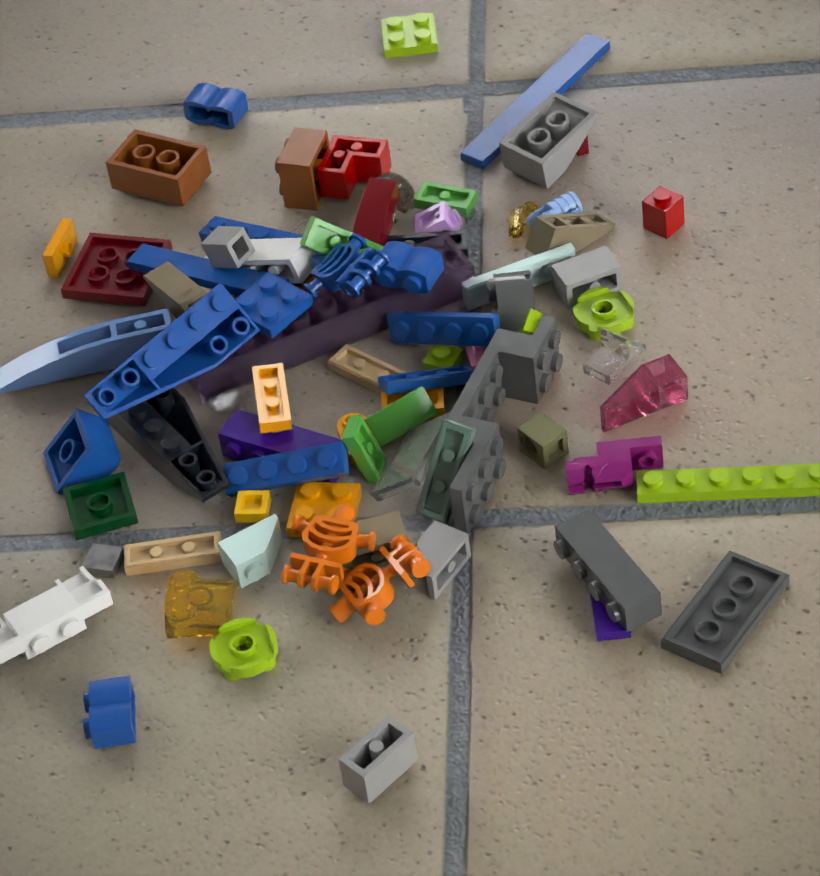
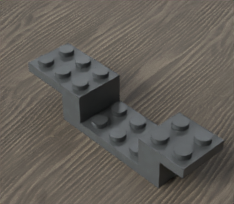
M544 315L533 335L498 328L447 417L449 420L476 429L470 451L449 487L455 529L468 533V535L473 525L479 523L486 501L489 502L492 499L494 486L498 479L503 478L506 470V461L502 458L503 438L500 437L498 423L493 422L497 407L503 405L505 397L539 404L544 392L548 393L550 390L553 375L561 369L563 355L559 353L561 333L557 331L556 317Z

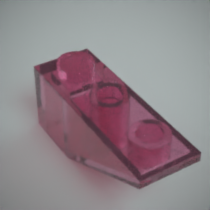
M670 354L642 364L600 406L601 430L603 432L688 400L687 375Z

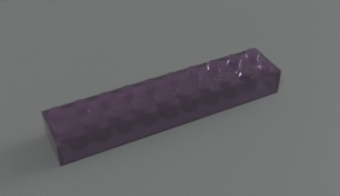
M448 233L412 246L414 248H432L442 254L444 270L429 293L417 294L411 293L402 287H384L375 282L373 276H369L372 281L371 284L363 286L359 290L360 295L358 297L351 294L345 295L342 289L332 292L322 288L316 293L318 297L313 298L314 304L274 338L271 339L260 332L256 333L215 369L188 382L201 403L204 404L254 384L252 366L283 363L284 371L340 349L345 344H353L389 329L387 314L392 310L434 311L463 299L461 282L475 277L474 266Z

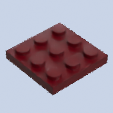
M89 233L61 288L62 297L65 299L145 306L153 291L143 278L147 273L129 269L127 260L142 244L172 250L171 240Z

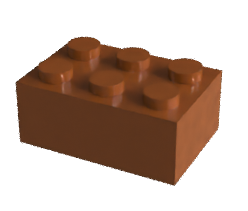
M137 129L130 133L105 162L112 189L183 207L212 173L206 146Z

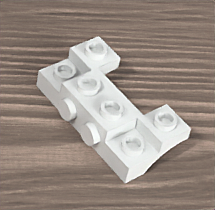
M84 566L79 567L80 573L64 582H61L59 579L55 580V587L4 613L6 623L0 618V664L21 653L29 660L87 629L84 619L113 605L110 590L101 579H95Z

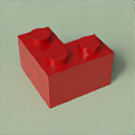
M333 135L317 169L321 197L349 200L356 182L368 183L370 177L386 179L392 167L388 140Z

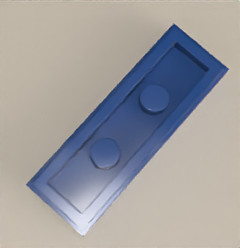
M467 365L385 375L378 377L379 389L387 395L411 392L419 386H423L426 390L467 384L474 370Z

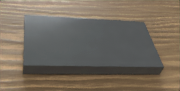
M729 551L663 636L661 648L722 674L789 584V574Z

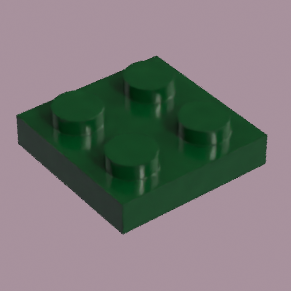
M124 471L63 488L76 540L139 523Z

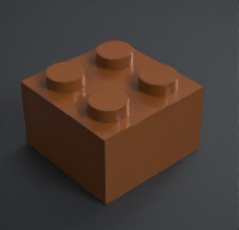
M295 127L290 138L285 140L284 150L281 156L276 158L275 171L279 173L280 195H283L286 208L318 210L324 197H321L317 169L329 146L327 130Z

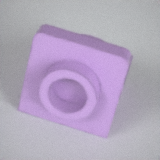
M445 201L415 214V234L441 232L443 230L457 231L460 230V225L462 224L457 210L451 209Z

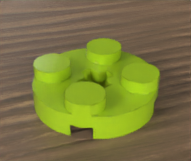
M597 287L582 293L578 297V303L573 307L576 326L582 332L587 333L588 337L594 341L603 340L605 337L632 329L634 326L635 309L634 301L628 293L618 289L619 293L609 292V287Z
M238 618L223 624L218 629L219 634L215 637L214 641L213 638L210 641L209 650L213 665L229 681L256 676L262 672L272 670L276 665V656L279 650L276 633L269 624L265 623L264 626L256 623L254 618ZM246 644L249 648L245 651H239L241 645Z

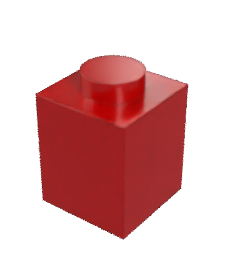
M662 186L656 188L642 201L643 229L668 239L685 223L684 197Z

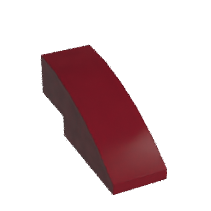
M369 178L358 208L352 233L358 234L379 245H385L393 227L392 215L400 200L398 180Z

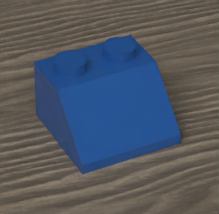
M77 408L43 452L55 491L60 495H64L63 488L109 476L117 469L122 460L108 420L103 421L99 416Z

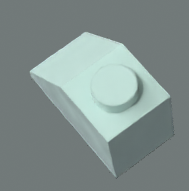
M273 514L218 542L223 566L241 588L270 574L283 541L278 517L276 514Z

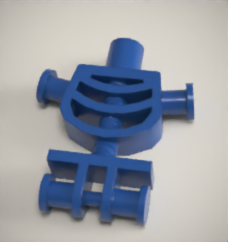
M353 233L349 237L350 242L348 244H337L327 255L315 254L312 257L311 267L313 270L311 273L315 279L309 284L305 283L303 287L314 299L318 297L316 293L322 288L332 292L342 289L345 295L351 294L358 297L360 295L359 290L363 286L371 284L372 281L369 276L377 277L380 274V268L390 263L389 257L379 249L374 252L371 247H367L361 254L359 249H363L366 246V241L360 235Z

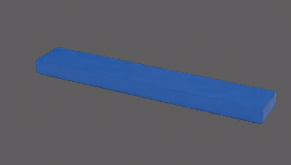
M142 244L127 260L129 269L143 273H149L168 261L199 286L213 289L221 283L230 294L238 296L266 274V272L241 266L239 269L213 268L207 258ZM275 275V276H277V277H279V278L285 280L286 282L290 283L289 278L283 277V276H279V275Z

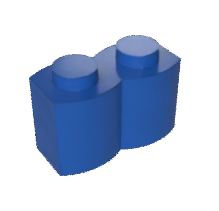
M198 83L183 102L185 119L193 123L202 125L210 123L221 129H234L248 110L246 93L235 88L221 89L210 83Z
M389 241L381 251L389 257L390 263L380 268V274L374 277V281L384 287H402L411 293L427 294L444 270L442 254L428 247L414 248L404 242Z
M131 676L89 681V692L83 693L85 712L89 713V718L83 719L85 738L92 739L94 749L136 743V700Z

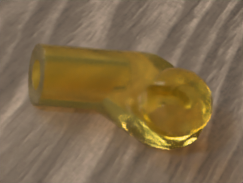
M526 201L523 206H519L511 211L508 233L512 238L522 236L523 226L527 225V217L538 210L535 202Z

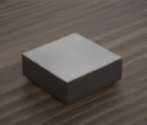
M92 543L83 566L92 576L115 579L124 558V549L119 546Z

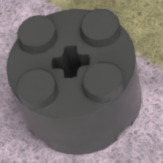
M530 270L493 274V278L488 279L489 301H495L496 309H491V312L498 313L501 329L518 332L530 309L535 310L532 280H526L530 279Z

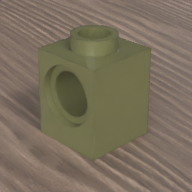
M542 412L526 420L517 428L520 451L544 469H547L569 453L567 430Z

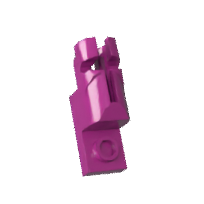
M661 436L596 442L597 456L574 458L571 461H565L568 494H585L589 487L594 493L605 489L633 487V470L664 468Z

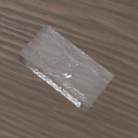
M254 381L207 399L211 411H221L222 415L239 409L238 403L249 399L250 403L256 402Z

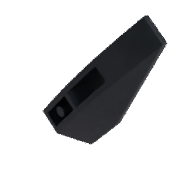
M175 388L107 419L109 425L154 469L204 503L230 487L229 481L187 401Z

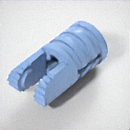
M568 191L551 202L544 204L543 207L534 211V213L529 214L526 224L532 228L535 216L583 212L582 204L574 192Z

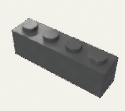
M590 509L555 525L556 541H554V548L561 559H566L570 563L572 571L578 580L583 579L592 597L596 601L601 600L606 606V611L613 622H619L624 630L629 632L662 615L660 591Z

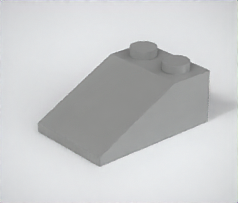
M554 91L499 142L504 167L548 189L567 170L596 121L598 112Z

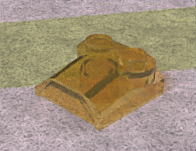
M180 570L172 574L167 581L164 605L167 638L217 636L219 634L218 629L234 618L236 588H238L237 580L199 578L198 574L191 570Z

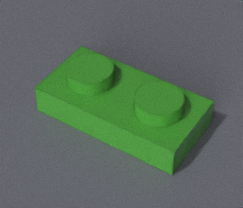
M424 181L414 196L413 203L414 208L425 210L445 201L451 209H456L461 217L468 218L478 201V194L476 190Z
M361 414L349 416L346 428L342 434V441L347 446L356 462L358 470L363 473L367 482H380L386 457Z

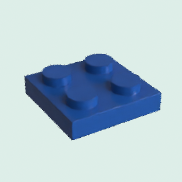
M269 272L235 299L260 329L259 332L271 339L314 304L311 294Z

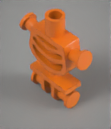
M340 504L333 517L316 514L311 522H308L304 516H296L292 523L291 531L296 535L302 533L305 554L308 556L292 552L289 556L291 565L286 564L284 566L281 582L283 584H288L289 582L297 583V587L302 589L306 588L308 583H311L312 591L319 592L320 589L328 590L330 595H335L339 582H342L344 579L342 564L354 560L358 547H365L369 551H374L376 532L371 531L369 534H360L359 524L352 522L356 516V511L347 504Z
M397 535L392 539L390 548L393 552L389 553L384 546L379 548V551L389 563L383 570L377 565L370 563L360 564L352 571L347 567H343L344 579L342 582H339V589L344 596L328 608L340 624L356 611L368 624H381L386 617L383 609L389 606L394 599V587L390 580L399 574L411 588L415 583L409 577L410 574H413L416 578H422L429 573L430 563L424 559L423 554L417 550L413 543H410L405 535Z

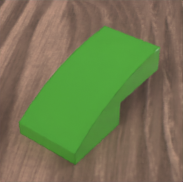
M419 386L394 403H390L370 415L364 421L379 446L382 447L438 414V411L424 387Z

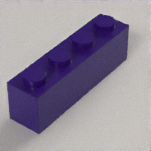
M239 409L233 412L218 432L222 455L239 461L342 441V439L292 425V430L278 433H260L258 415ZM340 477L315 482L336 483Z

